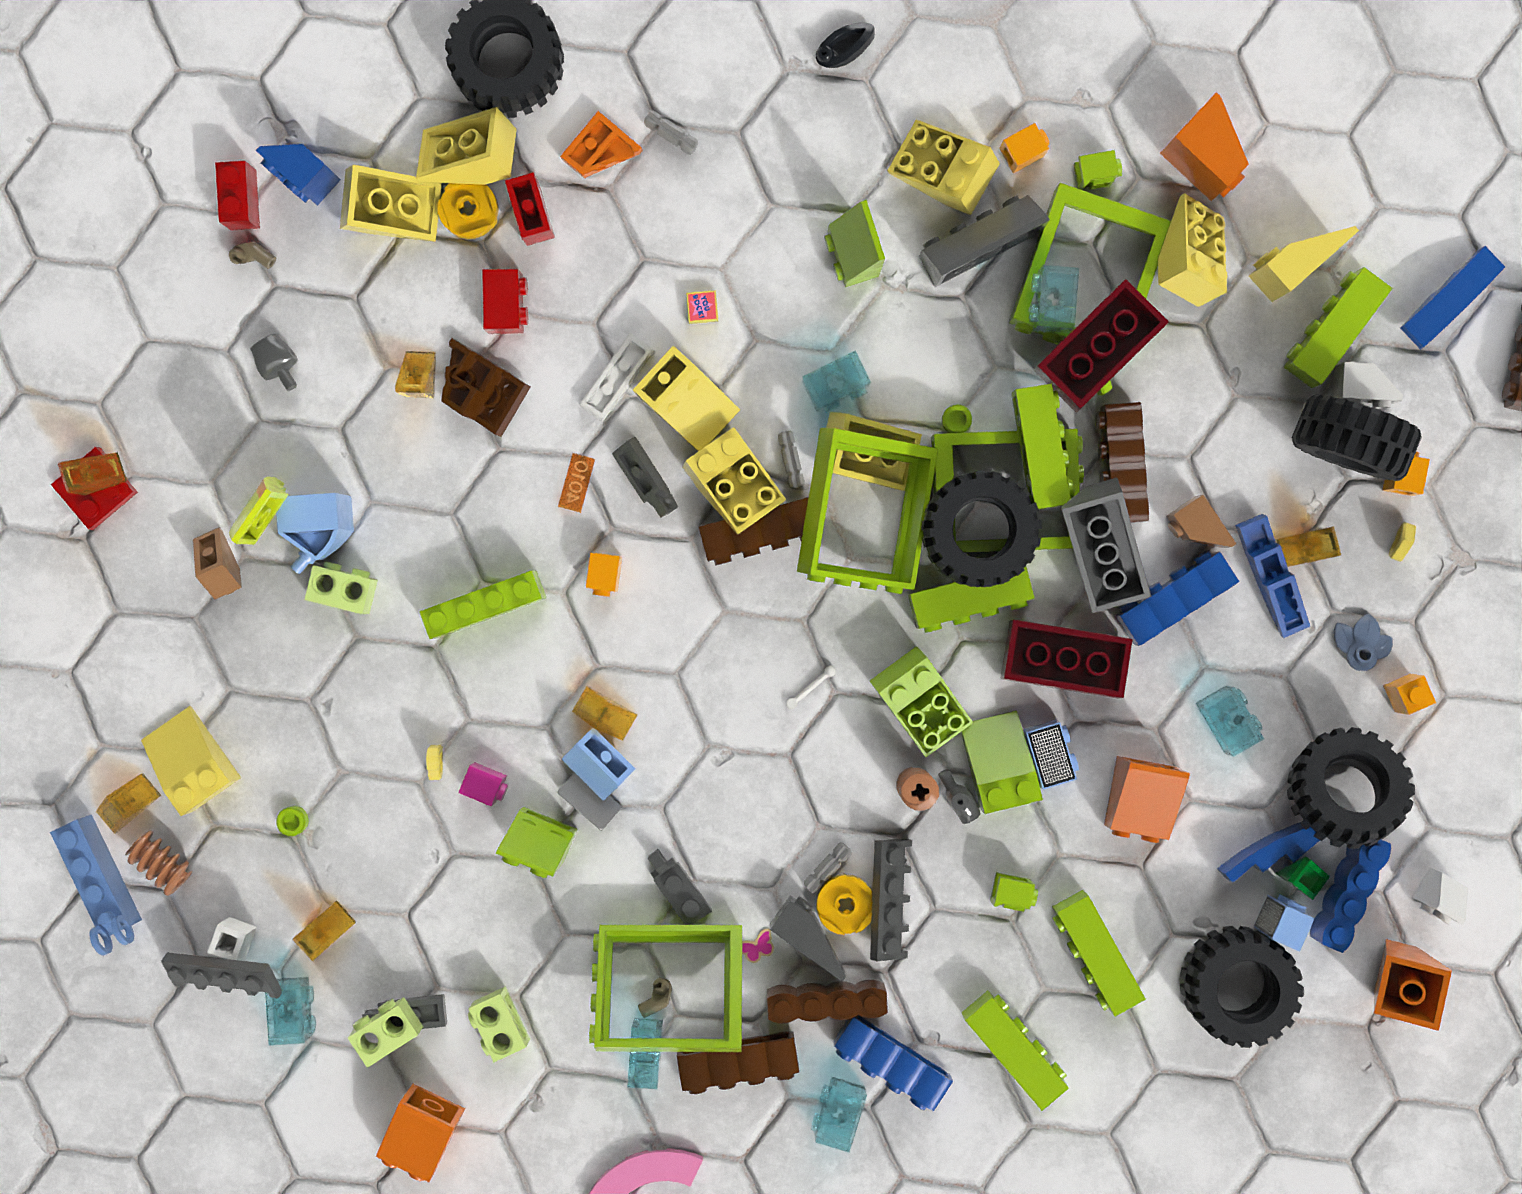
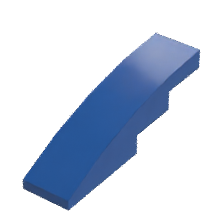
M1483 246L1476 251L1462 268L1454 272L1437 291L1432 293L1400 329L1421 350L1445 329L1497 277L1505 266L1486 246Z
M1260 514L1235 525L1257 585L1281 637L1285 638L1311 627L1295 576L1288 570L1281 545L1275 542L1268 517Z
M1301 822L1267 835L1246 847L1218 867L1217 870L1224 878L1233 883L1252 866L1264 873L1281 857L1295 862L1320 840L1314 837L1316 832L1311 827L1305 830L1300 824Z

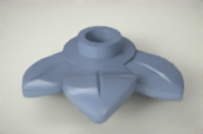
M1370 614L1362 616L1356 622L1354 628L1343 623H1336L1334 639L1336 646L1347 654L1348 664L1357 671L1372 669L1376 665L1377 660L1387 657L1392 650L1393 638L1388 635H1380L1379 623ZM1360 651L1365 653L1367 660L1360 658Z

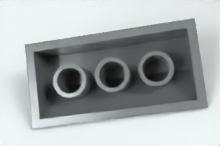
M1029 195L1021 199L1018 196H1014L1002 204V209L994 213L990 209L976 217L977 222L969 226L962 223L949 231L950 236L942 240L939 237H935L923 244L925 249L921 251L919 257L931 281L937 287L1038 235L1050 221L1048 215Z
M1118 478L1087 486L1061 508L1092 613L1151 597Z

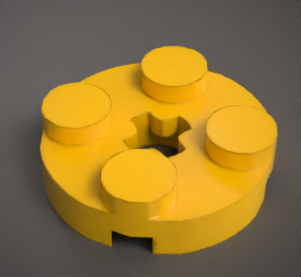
M449 183L444 188V193L441 199L439 198L437 204L441 222L458 238H479L488 233L497 224L498 202L492 190L485 184ZM469 201L471 205L476 204V209L469 216L466 213L461 214L460 210L465 207L464 202Z
M844 873L838 874L825 882L818 892L816 908L822 924L831 932L840 935L858 933L864 930L872 920L873 893L869 885L857 876ZM841 898H851L853 909L851 911L849 909H845L843 912L840 911L841 905L838 901Z

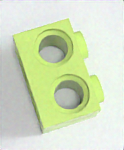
M324 561L323 566L313 565L304 600L359 614H370L378 582L377 579L369 578L370 572L355 568L352 569V573L341 571L342 565ZM327 575L333 579L334 583L330 591H326L322 586V581ZM356 582L362 587V594L357 599L351 594V587Z
M506 986L473 1001L468 1008L470 1011L468 1012V1018L474 1029L478 1028L482 1037L480 1040L481 1047L487 1056H491L493 1063L527 1047L530 1041L529 1035ZM491 1006L495 1008L498 1016L495 1018L488 1017L484 1012V1007ZM499 1033L506 1034L510 1039V1043H500L496 1035Z
M404 997L397 1002L390 999L377 1009L379 1011L378 1014L372 1018L366 1015L352 1025L354 1030L348 1036V1040L367 1068L418 1036L423 1028L422 1023ZM397 1016L401 1018L403 1026H394L390 1021V1017ZM365 1033L375 1034L378 1042H369L365 1037Z

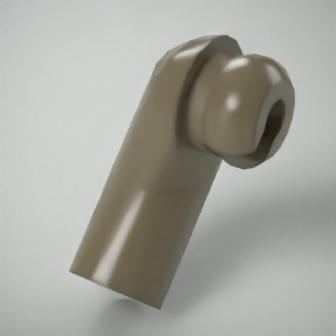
M256 242L238 244L228 254L230 261L234 264L257 261L267 269H270L277 259Z
M658 978L654 981L652 997L638 1005L643 1018L668 1006L672 993V985L669 980Z

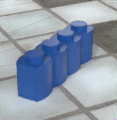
M1210 550L1201 553L1194 558L1196 563L1190 568L1186 569L1185 566H1182L1169 574L1171 580L1161 585L1160 582H1157L1150 586L1151 597L1119 607L1121 612L1115 616L1129 638L1133 639L1134 645L1140 646L1240 582L1221 552L1211 553Z
M1380 839L1377 843L1367 847L1365 845L1356 849L1346 847V857L1340 861L1335 870L1334 884L1328 888L1323 897L1322 911L1314 918L1310 929V937L1341 953L1348 949L1354 938V926L1365 914L1367 898L1377 887L1379 870L1389 860L1391 843Z
M860 1015L847 1019L833 1040L834 1047L837 1049L835 1052L838 1056L847 1062L853 1059L860 1063V1069L872 1078L879 1076L885 1079V1085L896 1094L904 1092L911 1096V1103L921 1110L928 1108L934 1111L953 1083V1079L948 1072L925 1059L922 1055L902 1044L896 1038Z

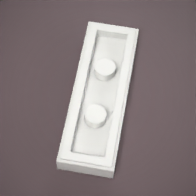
M629 333L579 405L604 423L655 350L632 333Z

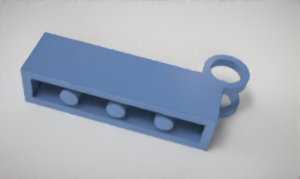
M92 814L76 819L51 831L50 834L95 927L90 930L89 936L95 951L102 956L111 953L113 944L110 936L113 934L122 945L132 943L134 941L132 925L141 921L142 918ZM121 930H125L126 937L123 935ZM98 934L102 937L105 948L99 942Z

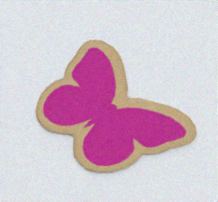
M762 930L755 941H742V954L745 955L748 961L756 963L760 960L761 956H770L773 953L774 945L771 942V930Z

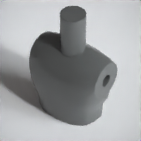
M271 334L261 339L250 348L256 368L266 381L279 377L287 391L297 387L296 382L288 371L297 363V356L277 334Z
M949 769L941 771L938 776L946 788L947 801L962 824H968L977 819L981 813L973 794L966 787L956 784Z

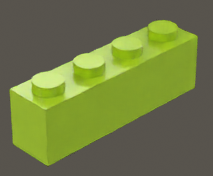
M1365 267L1354 273L1350 271L1346 274L1339 284L1342 289L1336 296L1332 295L1322 306L1321 309L1324 311L1319 320L1314 319L1305 329L1304 334L1307 335L1301 344L1296 343L1286 355L1289 360L1284 368L1311 388L1322 385L1393 289Z
M1052 383L1015 389L1011 396L1026 487L1031 494L1029 498L1032 503L1036 502L1039 510L1063 506L1074 497V486L1072 480L1067 479L1066 468H1069V456L1067 450L1062 449L1061 438H1064L1065 432L1062 420L1057 418L1056 409L1060 407L1057 390L1053 391Z
M1026 566L1020 575L1011 578L1010 581L992 587H969L952 582L908 594L916 628H924L925 633L942 629L941 623L953 621V625L971 621L970 615L981 613L982 618L999 614L998 608L1010 605L1011 610L1028 606L1027 600L1035 599Z
M531 570L419 612L429 639H436L541 601L547 597L537 571Z
M1081 890L1052 906L1056 913L1052 919L1060 933L1066 931L1071 941L1066 944L1075 959L1081 958L1085 966L1081 968V971L1089 985L1093 983L1096 985L1099 993L1095 994V997L1104 1011L1109 1009L1116 1017L1145 1001L1144 994L1089 895L1084 890Z
M987 990L961 1012L963 1018L1041 1111H1043L1069 1089L1064 1080L1067 1074L1056 1061L1051 1065L1045 1058L1048 1054L1047 1050L1037 1039L1032 1042L1028 1038L1026 1033L1029 1029L1018 1016L1014 1020L1006 1012L1010 1007L999 994L994 997Z

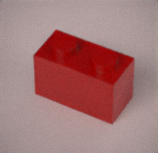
M246 161L215 162L219 223L230 230L260 229L256 169Z
M534 172L505 180L520 235L524 243L529 246L555 238L539 181Z
M482 269L483 329L488 334L524 333V325H528L529 320L528 308L523 307V296L528 295L527 278L523 277L519 269Z

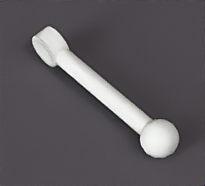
M827 666L824 673L797 696L788 698L786 706L789 709H795L798 701L827 677L835 675V667Z

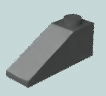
M790 895L771 921L770 930L843 982L846 978L845 970L815 913L811 910L813 906L800 896L795 899Z

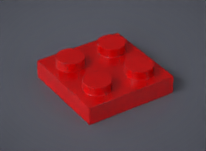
M94 447L50 484L88 530L97 528L138 493L100 447Z

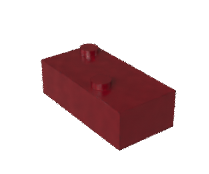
M1125 279L1037 365L1034 372L1047 384L1052 383L1053 390H1057L1058 395L1077 413L1169 321Z
M1013 619L1009 621L1000 679L1117 699L1124 698L1133 639Z

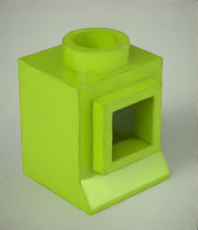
M1115 150L1082 155L1078 157L1079 162L1074 163L1077 186L1080 190H1084L1086 187H1089L1090 190L1110 187L1117 177L1122 176L1121 160L1119 158L1116 159Z
M996 872L990 902L994 907L1002 905L1003 908L1024 912L1025 909H1030L1031 906L1036 905L1038 889H1035V884L1031 879Z

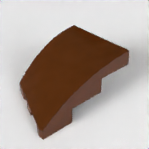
M451 338L449 341V347L452 349L450 365L446 366L445 369L446 382L442 390L441 402L460 415L476 421L493 434L502 437L531 386L476 351Z

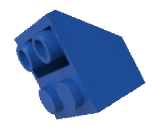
M303 144L259 146L255 150L264 158L260 163L305 203L310 199L318 206L341 180Z

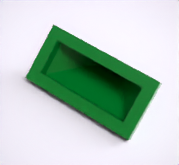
M1306 856L1275 873L1312 900H1314L1330 878L1327 873Z

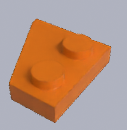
M598 111L560 157L579 175L586 178L641 154L643 149Z

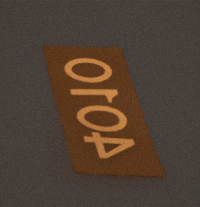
M572 453L558 507L581 513L595 459Z

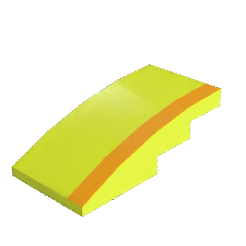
M269 476L262 480L229 530L231 541L236 544H256L289 495L285 492L286 488L283 487L285 483L276 477Z

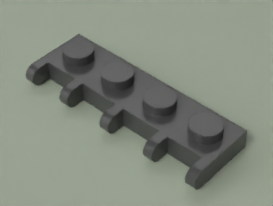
M911 839L878 840L874 844L870 959L876 962L908 958V951L901 950L902 932H909V925L902 924L903 903L910 902V895H903L904 873H911V866L905 865V847L912 846Z
M169 952L161 960L167 976L176 987H183L185 983H191L197 989L205 990L207 986H216L226 993H230L232 989H242L246 991L247 995L255 996L258 992H267L271 998L276 999L282 993V989L270 965L267 963Z

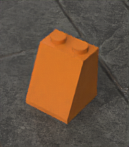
M1217 92L1160 152L1166 160L1210 201L1219 194L1224 198L1245 178L1241 172L1249 165L1224 102Z
M1117 756L1104 825L1112 830L1113 835L1130 838V833L1141 835V840L1159 843V839L1169 840L1190 773L1175 766Z
M1386 939L1374 991V1014L1439 1031L1452 970L1416 946Z
M412 1084L396 1108L376 1157L381 1159L382 1163L390 1168L398 1167L408 1172L409 1176L415 1180L430 1182L465 1108Z

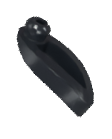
M865 22L854 23L834 31L820 44L816 51L817 63L826 68H838L854 61L873 41L875 37L874 26Z

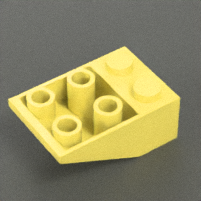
M915 120L887 171L889 174L942 204L971 215L1000 163L991 147Z
M1185 193L1179 197L1158 257V285L1200 307L1227 293L1224 217L1219 213L1214 212Z
M674 346L669 349L633 389L634 393L698 452L709 445L740 411L709 378Z
M734 427L691 456L682 466L698 490L737 535L786 501V498Z

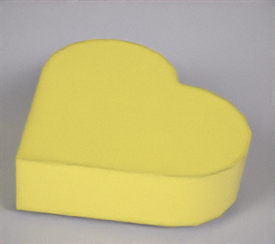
M1407 522L1400 525L1389 551L1391 559L1399 562L1404 559L1415 541V525Z
M430 745L427 749L426 765L429 780L442 779L443 746Z

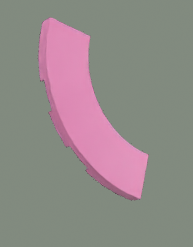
M673 1148L638 1152L626 1157L625 1160L608 1169L597 1180L589 1194H629L640 1186L658 1181L678 1182L691 1186L703 1161V1156Z

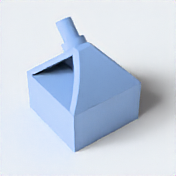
M324 493L287 496L276 513L278 534L300 549L298 552L300 556L290 566L298 574H301L309 563L313 564L316 560H323L332 554L354 532L352 498L344 494Z

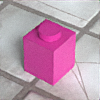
M474 762L469 765L458 793L492 806L497 800L502 801L506 794L508 785L504 782L507 775Z

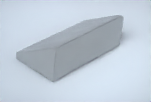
M575 772L557 791L563 799L600 831L606 827L623 807L611 795L603 801Z

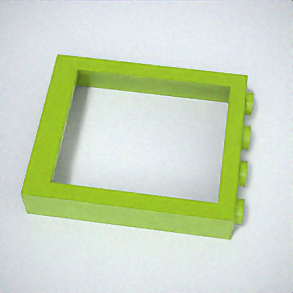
M1059 183L1054 190L1047 211L1050 221L1039 234L1009 324L1015 325L1014 329L1024 334H1031L1032 332L1043 335V340L1054 344L1062 342L1076 328L1028 311L1064 206L1154 237L1136 288L1145 298L1148 296L1158 267V257L1171 223L1170 220Z
M820 428L797 572L808 574L807 580L825 583V578L828 577L834 578L833 584L851 587L852 581L860 582L859 588L877 590L878 585L885 586L886 592L902 594L903 589L915 590L924 536L921 527L922 521L925 518L924 512L930 500L938 448L836 428ZM836 449L910 463L891 574L818 563Z
M1064 429L1065 436L1061 438V442L1065 441V450H1067L1069 456V468H1066L1067 479L1072 480L1074 496H1076L1080 492V483L1084 481V469L1082 465H1079L1078 455L1083 451L1082 436H1078V429ZM1018 432L933 434L931 436V447L938 448L933 476V495L946 483L954 479L953 446L1019 443ZM954 519V540L964 553L999 552L1007 539L956 541ZM1069 532L1068 537H1042L1039 547H1036L1035 550L1073 549Z
M599 925V934H594L593 951L598 952V963L592 964V982H597L596 994H591L590 1009L591 1012H595V1024H590L589 1043H594L596 1051L742 1052V925ZM613 943H725L724 1039L609 1038Z

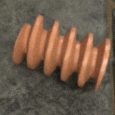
M910 767L899 774L896 781V789L903 802L909 808L924 811L936 803L939 797V787L926 770ZM916 784H921L922 787L919 788V793L915 794L913 791L916 790Z
M150 830L132 844L125 856L129 855L128 863L131 865L139 862L137 865L138 872L148 870L146 879L152 880L157 877L155 881L157 888L166 885L164 894L169 896L189 878L193 871L186 872L189 865L188 861L180 865L177 864L180 857L179 853L172 857L168 856L172 848L171 846H167L162 850L159 849L162 842L161 838L151 842L150 839L153 831Z

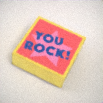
M716 290L686 293L689 324L718 322Z

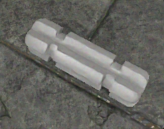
M651 110L645 117L644 124L652 131L657 130L658 135L676 147L679 145L685 153L691 155L697 148L698 140L690 134L685 135L684 130L666 118L662 120L661 115Z
M792 431L781 432L778 434L779 445L783 448L781 453L785 471L789 474V477H787L789 487L791 489L803 487L805 481L803 474H800L802 468L797 447L793 444L795 443L794 434Z
M838 843L833 849V854L829 853L816 867L814 874H810L806 878L804 886L810 892L817 893L822 887V882H827L841 866V862H845L852 853L851 850L844 843Z

